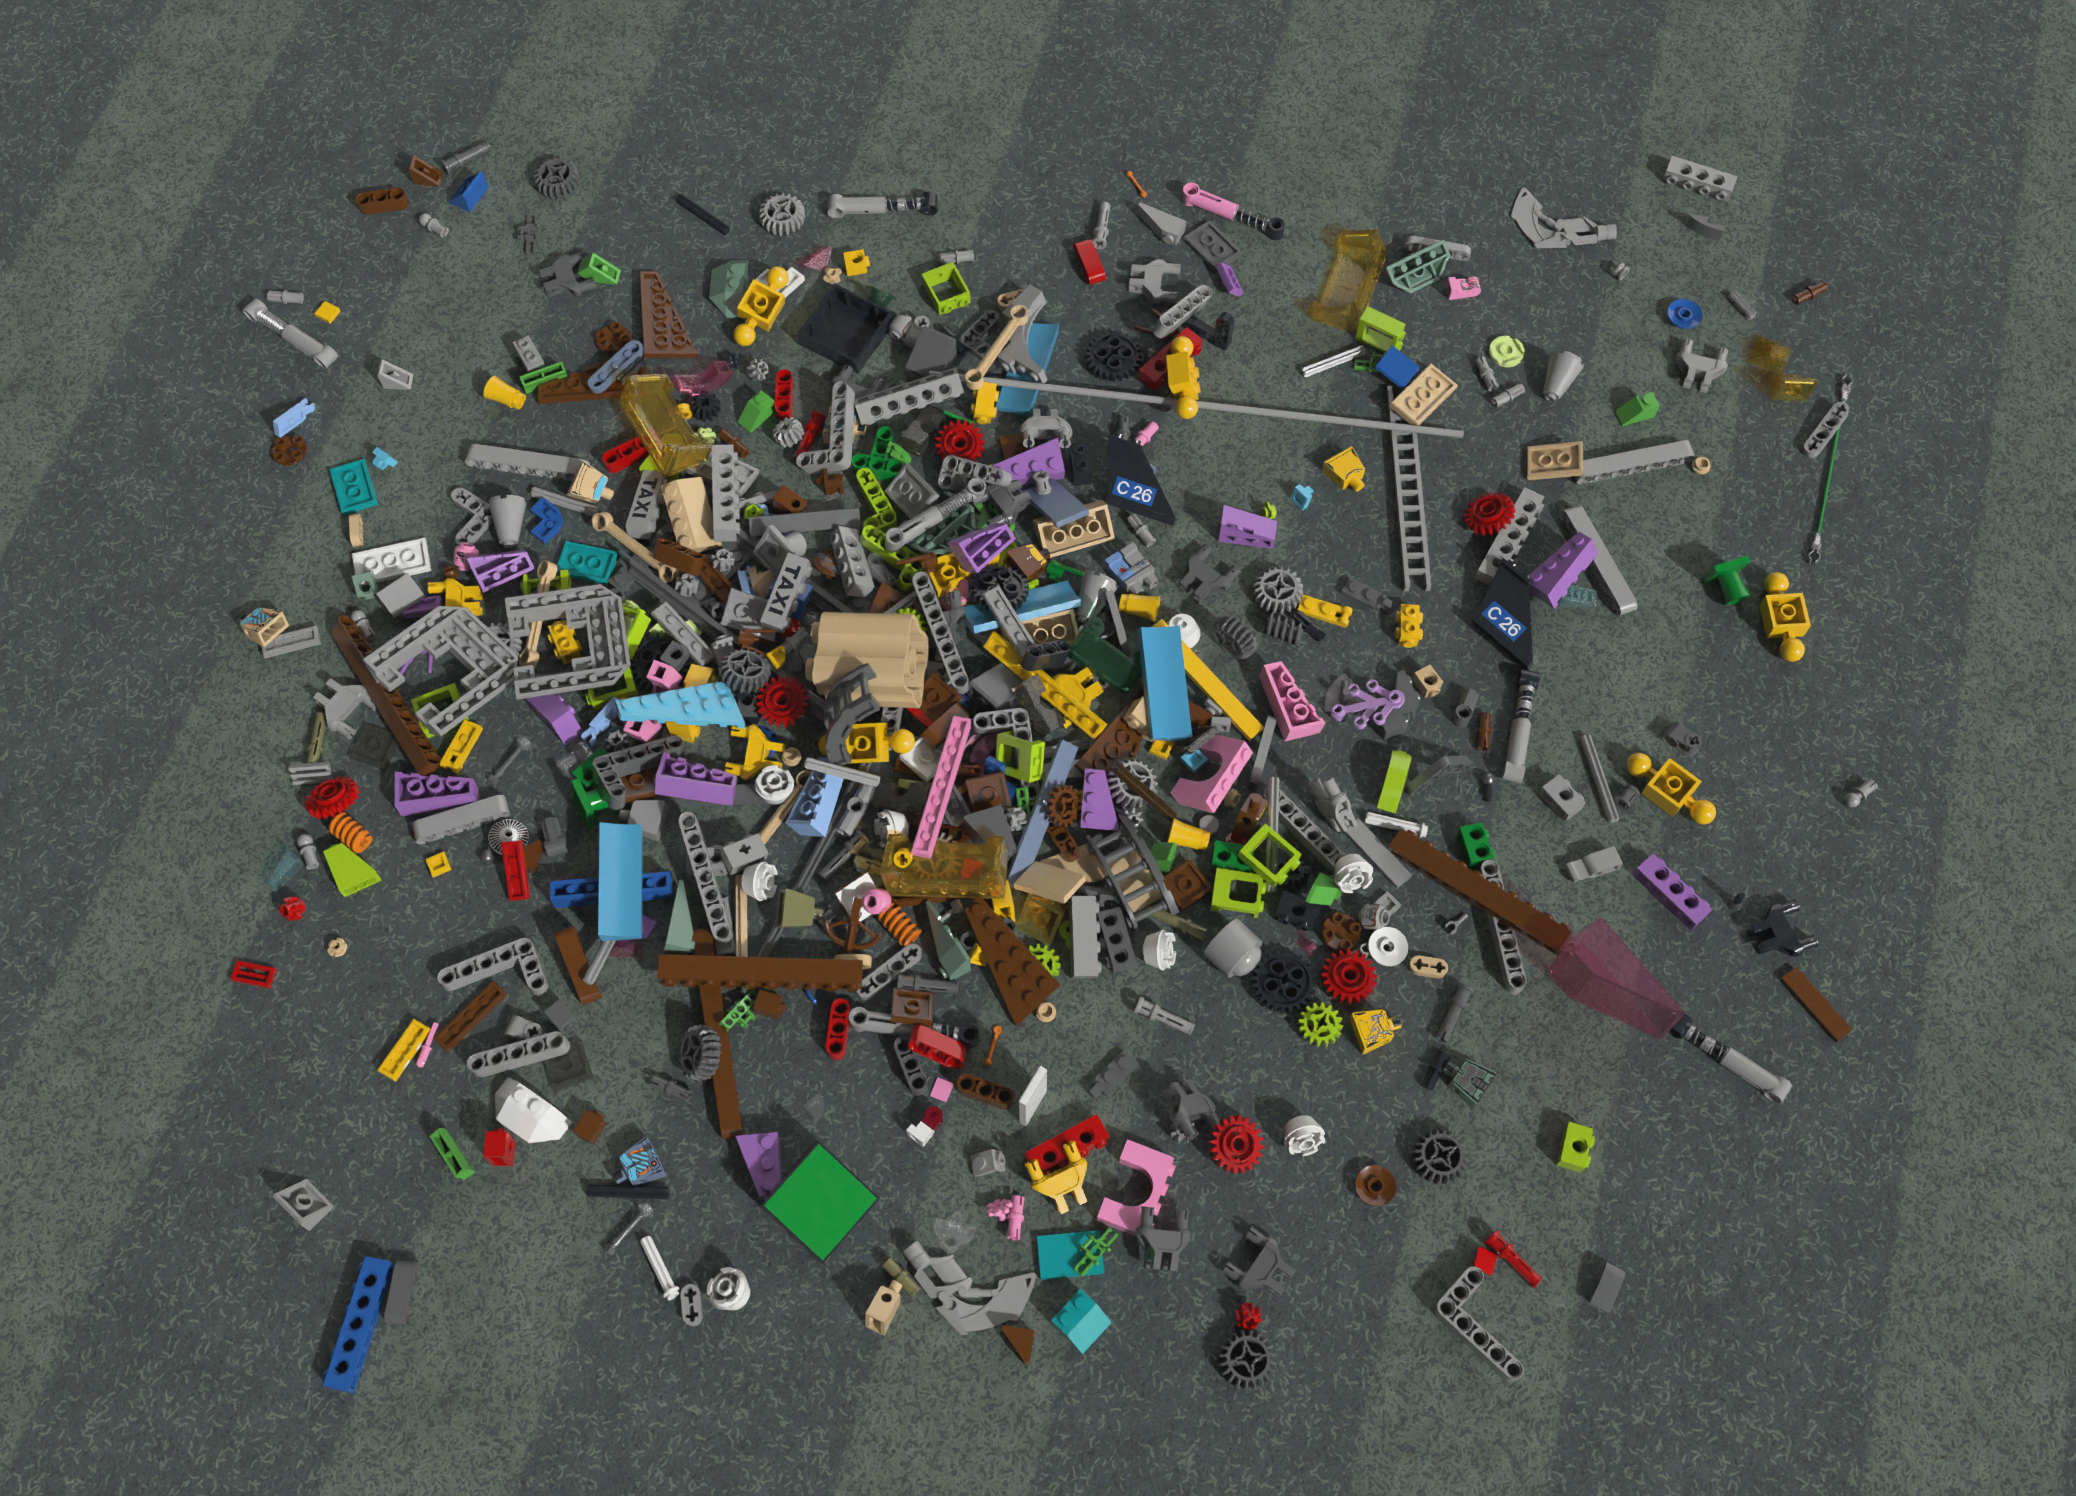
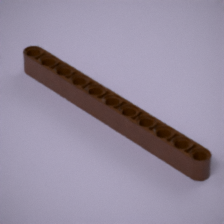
M340 615L331 629L333 638L416 771L421 776L433 775L441 763L439 755L398 690L395 688L389 692L380 682L377 684L363 662L364 658L373 653L372 649L355 622L346 615Z
M710 926L693 929L692 941H695L694 955L715 956L716 948ZM699 985L705 1026L712 1027L714 1031H717V1036L720 1037L719 1043L722 1044L720 1047V1052H722L720 1054L721 1061L718 1062L719 1068L715 1069L713 1082L721 1134L724 1140L744 1135V1130H742L741 1111H739L740 1104L738 1091H736L737 1085L735 1072L733 1071L732 1052H730L729 1033H727L723 1025H719L726 1017L724 1014L723 995H721L722 987L705 988L703 985Z

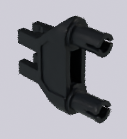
M1796 899L1783 904L1773 903L1764 921L1751 925V928L1747 930L1750 937L1766 933L1769 939L1761 942L1760 946L1756 947L1759 955L1776 950L1792 957H1798L1802 955L1803 951L1819 946L1818 939L1813 941V939L1817 938L1815 935H1810L1800 940L1797 939L1785 916L1800 911V905H1795L1798 903Z

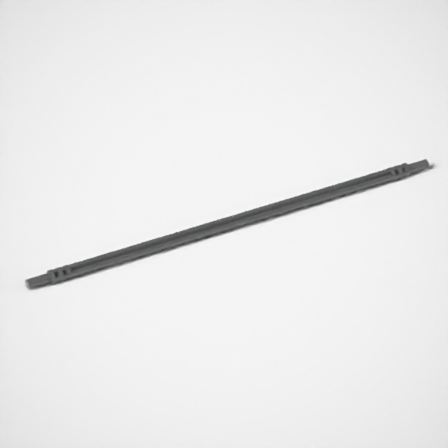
M889 707V710L894 711L898 707ZM888 721L887 727L891 728L894 721ZM872 762L860 763L857 770L868 772ZM850 781L831 817L826 837L819 839L793 888L794 891L803 894L836 832L835 828L847 809L848 801L853 798L861 784L860 782ZM774 924L757 957L770 956L784 928H775ZM744 987L740 990L744 995H747L750 989Z

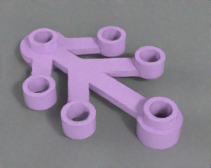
M1374 679L1367 682V689L1371 693H1378L1383 698L1376 699L1361 691L1357 684H1351L1348 687L1350 696L1357 697L1365 702L1348 706L1336 704L1332 707L1331 714L1334 720L1343 721L1349 713L1366 710L1362 716H1358L1354 720L1357 729H1364L1372 715L1374 723L1382 725L1393 708H1400L1403 705L1405 696L1400 690L1388 691L1384 689ZM1384 706L1381 712L1374 714L1378 707ZM1359 721H1363V724L1358 725L1357 723Z

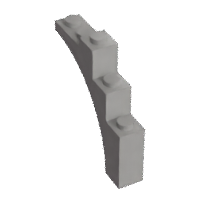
M1029 285L1002 312L1005 319L1004 323L1007 324L1011 319L1010 310L1016 305H1023L1028 310V322L1017 327L1005 344V349L997 357L1000 362L999 366L1005 372L1009 371L1015 374L1019 371L1023 375H1028L1034 382L1038 381L1045 384L1048 379L1044 370L1029 356L1028 336L1034 319L1047 302L1042 291ZM1017 313L1014 315V317L1020 318L1023 317L1025 314Z

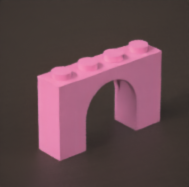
M656 660L653 661L647 678L653 684L652 694L678 689L683 678L672 666ZM646 720L645 722L627 721L623 731L636 741L648 743L656 740L663 723H658V720Z
M1215 735L1201 746L1200 749L1206 758L1222 763L1221 768L1213 777L1205 781L1196 782L1180 778L1170 792L1177 803L1214 813L1253 753L1243 740Z
M1127 1139L1119 1163L1144 1173L1151 1182L1152 1194L1145 1203L1133 1207L1105 1197L1097 1216V1221L1136 1236V1228L1140 1226L1141 1206L1155 1207L1153 1215L1157 1216L1161 1207V1204L1158 1203L1161 1195L1165 1197L1169 1186L1165 1182L1168 1176H1173L1176 1167L1173 1164L1174 1157Z

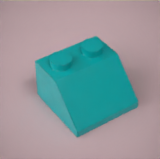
M1082 1289L1051 1320V1325L1082 1355L1112 1323L1100 1307Z

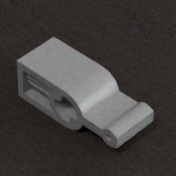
M1615 846L1589 854L1580 860L1569 862L1565 866L1573 883H1576L1586 878H1594L1618 870L1623 863Z

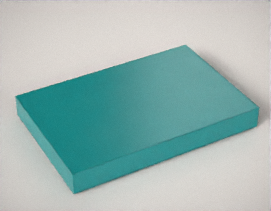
M365 458L329 469L342 515L379 505Z
M565 541L557 562L556 575H560V570H568L571 578L608 585L607 581L611 578L619 553L618 551Z
M1100 1230L1037 1236L1041 1280L1079 1277L1080 1275L1074 1271V1268L1086 1254L1084 1251H1080L1079 1244L1083 1245L1089 1239L1088 1234L1094 1235L1096 1240L1100 1239ZM1091 1242L1086 1249L1090 1251L1095 1243ZM1093 1249L1092 1254L1099 1256L1100 1250ZM1103 1254L1097 1260L1099 1265L1096 1266L1094 1264L1084 1276L1104 1274ZM1088 1258L1085 1260L1087 1264L1091 1263ZM1081 1265L1078 1270L1083 1272L1086 1266Z

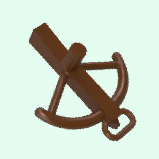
M855 895L849 919L829 924L827 919L824 920V927L828 936L835 943L843 946L839 949L838 954H841L842 950H845L846 954L850 952L858 954L856 950L872 947L882 936L881 933L875 935L859 921L862 916L861 908L864 899L862 895ZM849 923L846 941L838 938L832 932L831 927ZM858 925L874 939L864 944H856L855 938Z

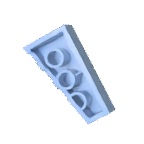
M818 758V760L830 763L828 758ZM812 770L785 823L799 835L826 837L844 778Z

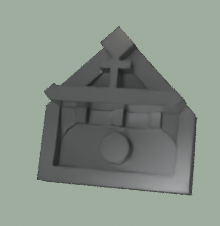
M954 784L942 823L959 827L962 825L963 817L972 813Z

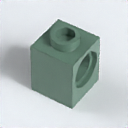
M373 571L352 576L358 598L363 597L364 600L375 598L374 594L378 593L379 589ZM363 581L369 582L371 586L369 591L362 589Z

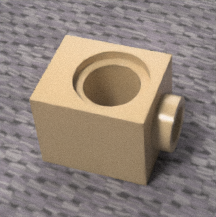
M1431 665L1415 672L1412 678V682L1424 698L1429 695L1433 697L1441 691L1443 681ZM1425 681L1431 682L1432 685L1426 684Z

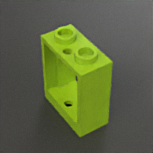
M953 262L921 274L922 285L939 315L949 313L953 309L965 307L971 303L970 291ZM953 279L961 294L940 302L932 286Z
M1367 307L1359 320L1355 339L1384 353L1392 345L1400 351L1403 346L1402 341L1406 335L1404 331L1406 324L1371 307ZM1372 327V328H1374V329H1376V330H1378V331H1381V332H1383V333H1385V334H1387V335L1393 337V339H1391V338H1389V337H1386V336H1384V335H1382V334H1380V333H1378V332H1376V331H1374V330H1372V329H1369V328Z
M622 603L624 617L634 618L627 634L629 657L632 659L651 619L645 615L646 612L637 607L632 609L629 605Z
M629 666L623 673L627 685L626 689L595 697L594 689L589 688V693L585 694L588 705L592 704L594 710L604 708L613 697L619 700L638 697L631 667Z
M453 683L411 699L413 707L410 710L415 717V713L430 702L435 703L450 696L453 702H456L461 698L457 686ZM419 721L418 724L427 738L435 736L429 734L428 729ZM461 721L460 723H458V724H457L456 726H454L453 728H456V727H458V726H461L462 723H463V721Z
M1265 823L1239 851L1238 857L1274 888L1277 883L1281 885L1288 876L1286 874L1290 869L1294 871L1300 865L1299 859L1302 854ZM1267 836L1292 857L1276 875L1251 855Z

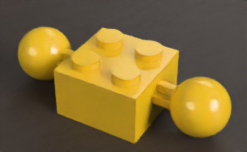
M776 266L767 272V286L755 279L750 284L737 307V316L746 320L745 324L738 325L733 331V338L738 345L749 346L754 342L756 337L755 326L769 332L785 304V295L776 291L777 289L784 288L788 283L789 276L784 268Z
M1184 336L1177 337L1172 341V355L1166 356L1168 383L1174 397L1179 399L1175 405L1177 415L1182 419H1191L1198 412L1197 400H1199L1198 393L1201 392L1199 382H1197L1199 370L1195 367L1193 357L1190 358L1193 352V344L1189 338Z
M1773 572L1764 580V588L1770 595H1766L1759 605L1767 639L1783 638L1784 641L1779 648L1780 655L1788 662H1795L1800 660L1805 652L1804 644L1795 637H1803L1811 627L1803 593L1785 594L1789 586L1788 578L1783 573Z
M887 723L853 724V729L846 739V748L851 755V763L889 762L888 748H892L897 753L905 754L910 752L915 745V738L909 730L899 729L891 736H888ZM825 734L820 738L818 746L820 752L828 757Z
M1634 753L1627 759L1626 768L1632 776H1645L1650 780L1641 794L1669 815L1674 817L1684 805L1690 809L1691 818L1696 823L1705 825L1714 820L1716 816L1715 806L1708 800L1697 801L1691 796L1702 781L1669 758L1659 771L1652 768L1650 758L1644 753Z

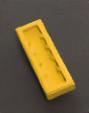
M413 1019L377 1071L396 1082L429 1035L431 1029Z

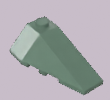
M679 880L675 893L667 935L662 950L664 955H688V953H693L695 941H692L693 929L684 882L682 880Z
M928 900L926 902V909L940 964L938 970L944 979L948 978L949 981H954L971 971L970 957L956 937L953 938L948 925H942L943 920L940 914Z

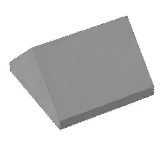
M408 573L376 594V598L393 617H396L425 597Z
M307 1179L275 1193L273 1196L301 1226L309 1231L334 1208Z

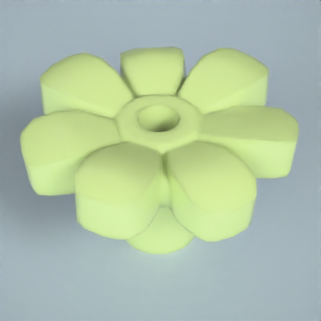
M699 428L698 433L693 434L694 443L696 444L699 441L705 445H714L715 441L713 439L716 438V434L712 432L711 428Z

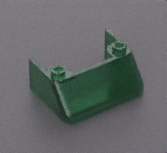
M1102 601L1070 645L1069 655L1083 667H1088L1094 675L1117 692L1127 694L1142 676L1140 652H1136L1130 659L1100 637L1104 631V623L1097 616L1106 604Z

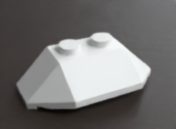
M509 1077L495 1093L496 1120L528 1143L559 1140L573 1123L547 1101Z

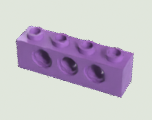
M1654 854L1638 866L1632 874L1690 930L1696 927L1712 911L1707 901L1695 894L1691 886L1686 885L1676 872L1671 871L1665 865V862ZM1655 874L1660 875L1662 880L1656 878ZM1670 888L1676 890L1677 894L1672 893ZM1684 902L1689 903L1692 908L1687 907Z

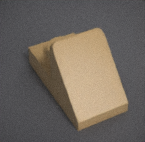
M755 566L748 568L756 596L765 598L768 595L769 587L775 580L772 570L758 572Z

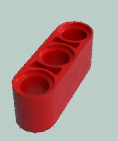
M1088 239L1074 243L1075 254H1078L1077 259L1080 266H1083L1082 271L1086 280L1089 281L1088 285L1106 281L1104 268L1092 240Z
M787 369L780 370L776 375L774 406L776 417L779 421H784L786 417L790 419L793 411L794 383L792 373Z
M640 435L605 452L602 460L606 470L609 473H616L647 458L653 451L651 439L647 435Z
M842 998L836 999L832 1003L826 1051L832 1060H840L846 1053L850 1024L849 1013L851 1009L848 1001ZM839 1007L846 1008L844 1013L836 1012ZM837 1026L844 1028L840 1033H835L833 1030ZM834 1046L841 1047L837 1053L831 1052V1048Z
M922 1025L914 1026L908 1043L909 1049L951 1069H960L963 1066L967 1051L966 1046Z

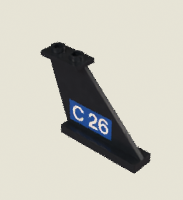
M1115 432L1113 435L1108 434V496H1106L1105 503L1175 526L1178 519H1176L1143 451L1145 446L1140 445L1141 441L1133 438L1130 441L1123 439L1124 435Z
M1502 558L1478 612L1471 618V623L1521 666L1529 670L1533 666L1529 595L1532 581L1526 572L1523 571L1521 573L1516 569L1517 566L1513 561H1507Z

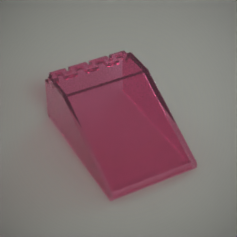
M1599 918L1570 940L1571 943H1566L1549 968V972L1554 980L1573 1001L1659 1040L1665 1037L1686 1014L1602 918Z

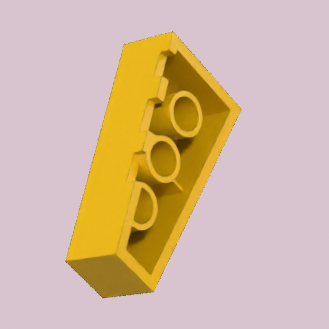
M954 553L938 557L939 565L935 566L936 570L927 574L938 602L945 593L959 586V582L966 579L969 583L971 574H975L965 572ZM1000 553L988 564L992 567L995 566V563L999 565Z
M691 664L683 682V687L687 688L717 682L714 669ZM666 721L670 736H679L683 741L694 743L695 737H699L701 729L699 725L676 724L675 721Z

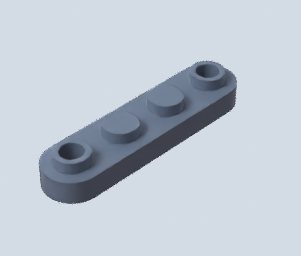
M636 340L628 342L588 379L590 391L596 394L602 393L617 380L616 377L620 373H624L623 371L632 362L635 363L639 356L642 357L644 349L641 342Z

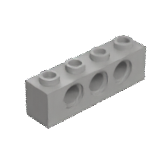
M1672 156L1662 181L1728 202L1738 176Z
M838 526L831 534L830 542L846 595L866 598L873 590L874 583L863 547L859 541L857 529Z

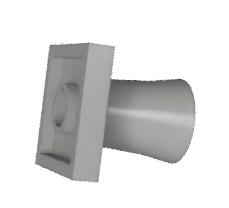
M770 525L765 530L753 553L777 577L787 554L803 556L807 546L804 537L799 532L793 531L783 536L774 525Z

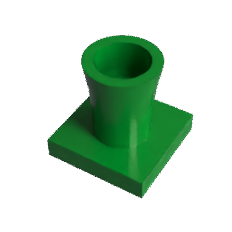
M1747 555L1715 565L1701 577V580L1704 584L1716 580L1719 581L1726 606L1744 601L1751 594L1742 582L1739 572L1750 563V559Z
M578 778L571 781L572 800L586 830L594 828V812L609 806L598 787L585 792Z

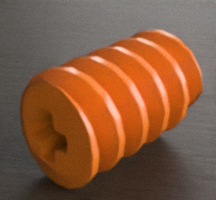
M345 812L336 815L330 824L329 832L341 840L343 844H346L348 848H351L353 852H363L373 840V837L369 836V831L363 830V826L358 825L357 821H352V817L347 816Z
M892 903L886 911L879 914L878 920L883 922V926L888 928L889 933L893 934L895 939H899L900 945L907 946L916 940L922 930L914 931L916 924L909 925L911 918L909 917L904 920L906 912L899 914L901 907L893 908L895 904Z

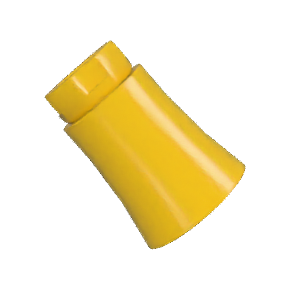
M492 376L484 388L483 395L485 399L499 402L510 408L520 410L526 400L525 394L503 382L497 376Z
M1122 594L1119 611L1155 622L1160 607V596Z
M1174 818L1167 843H1176L1178 846L1206 850L1211 832L1203 831L1202 828L1191 826Z

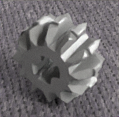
M786 417L784 421H780L779 424L775 425L773 435L779 445L784 448L787 446L791 448L793 444H797L799 440H802L804 430L798 420L793 417L790 419Z

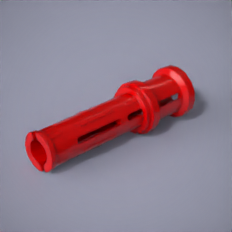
M811 412V419L805 425L806 432L793 456L795 461L799 454L809 451L815 436L820 434V427L826 421V416L821 412ZM808 441L804 450H802L805 442Z
M1496 1230L1484 1243L1490 1245L1498 1253L1497 1256L1499 1258H1504L1532 1288L1536 1287L1543 1278L1513 1250V1245L1507 1243L1499 1235L1500 1232Z

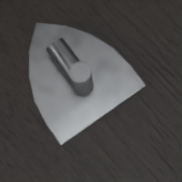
M1346 674L1338 677L1329 687L1325 698V712H1331L1332 707L1336 704L1348 706L1362 702L1361 699L1350 696L1348 687L1355 683ZM1362 710V711H1358V712H1353V713H1354V714H1363V710Z

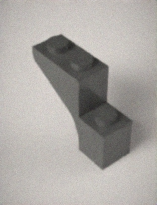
M1404 670L1398 672L1394 690L1403 692L1405 701L1400 708H1393L1385 718L1384 724L1377 725L1384 740L1405 733L1408 721L1403 714L1417 710L1420 703V696L1417 691H1414L1412 680L1409 675H1406Z

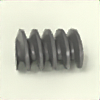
M1272 612L1266 620L1262 633L1267 630V636H1270L1274 632V638L1277 639L1281 635V641L1288 637L1289 644L1295 640V646H1298L1304 629H1302L1301 622L1295 626V620L1288 624L1287 617L1283 621H1281V615L1274 619V612Z

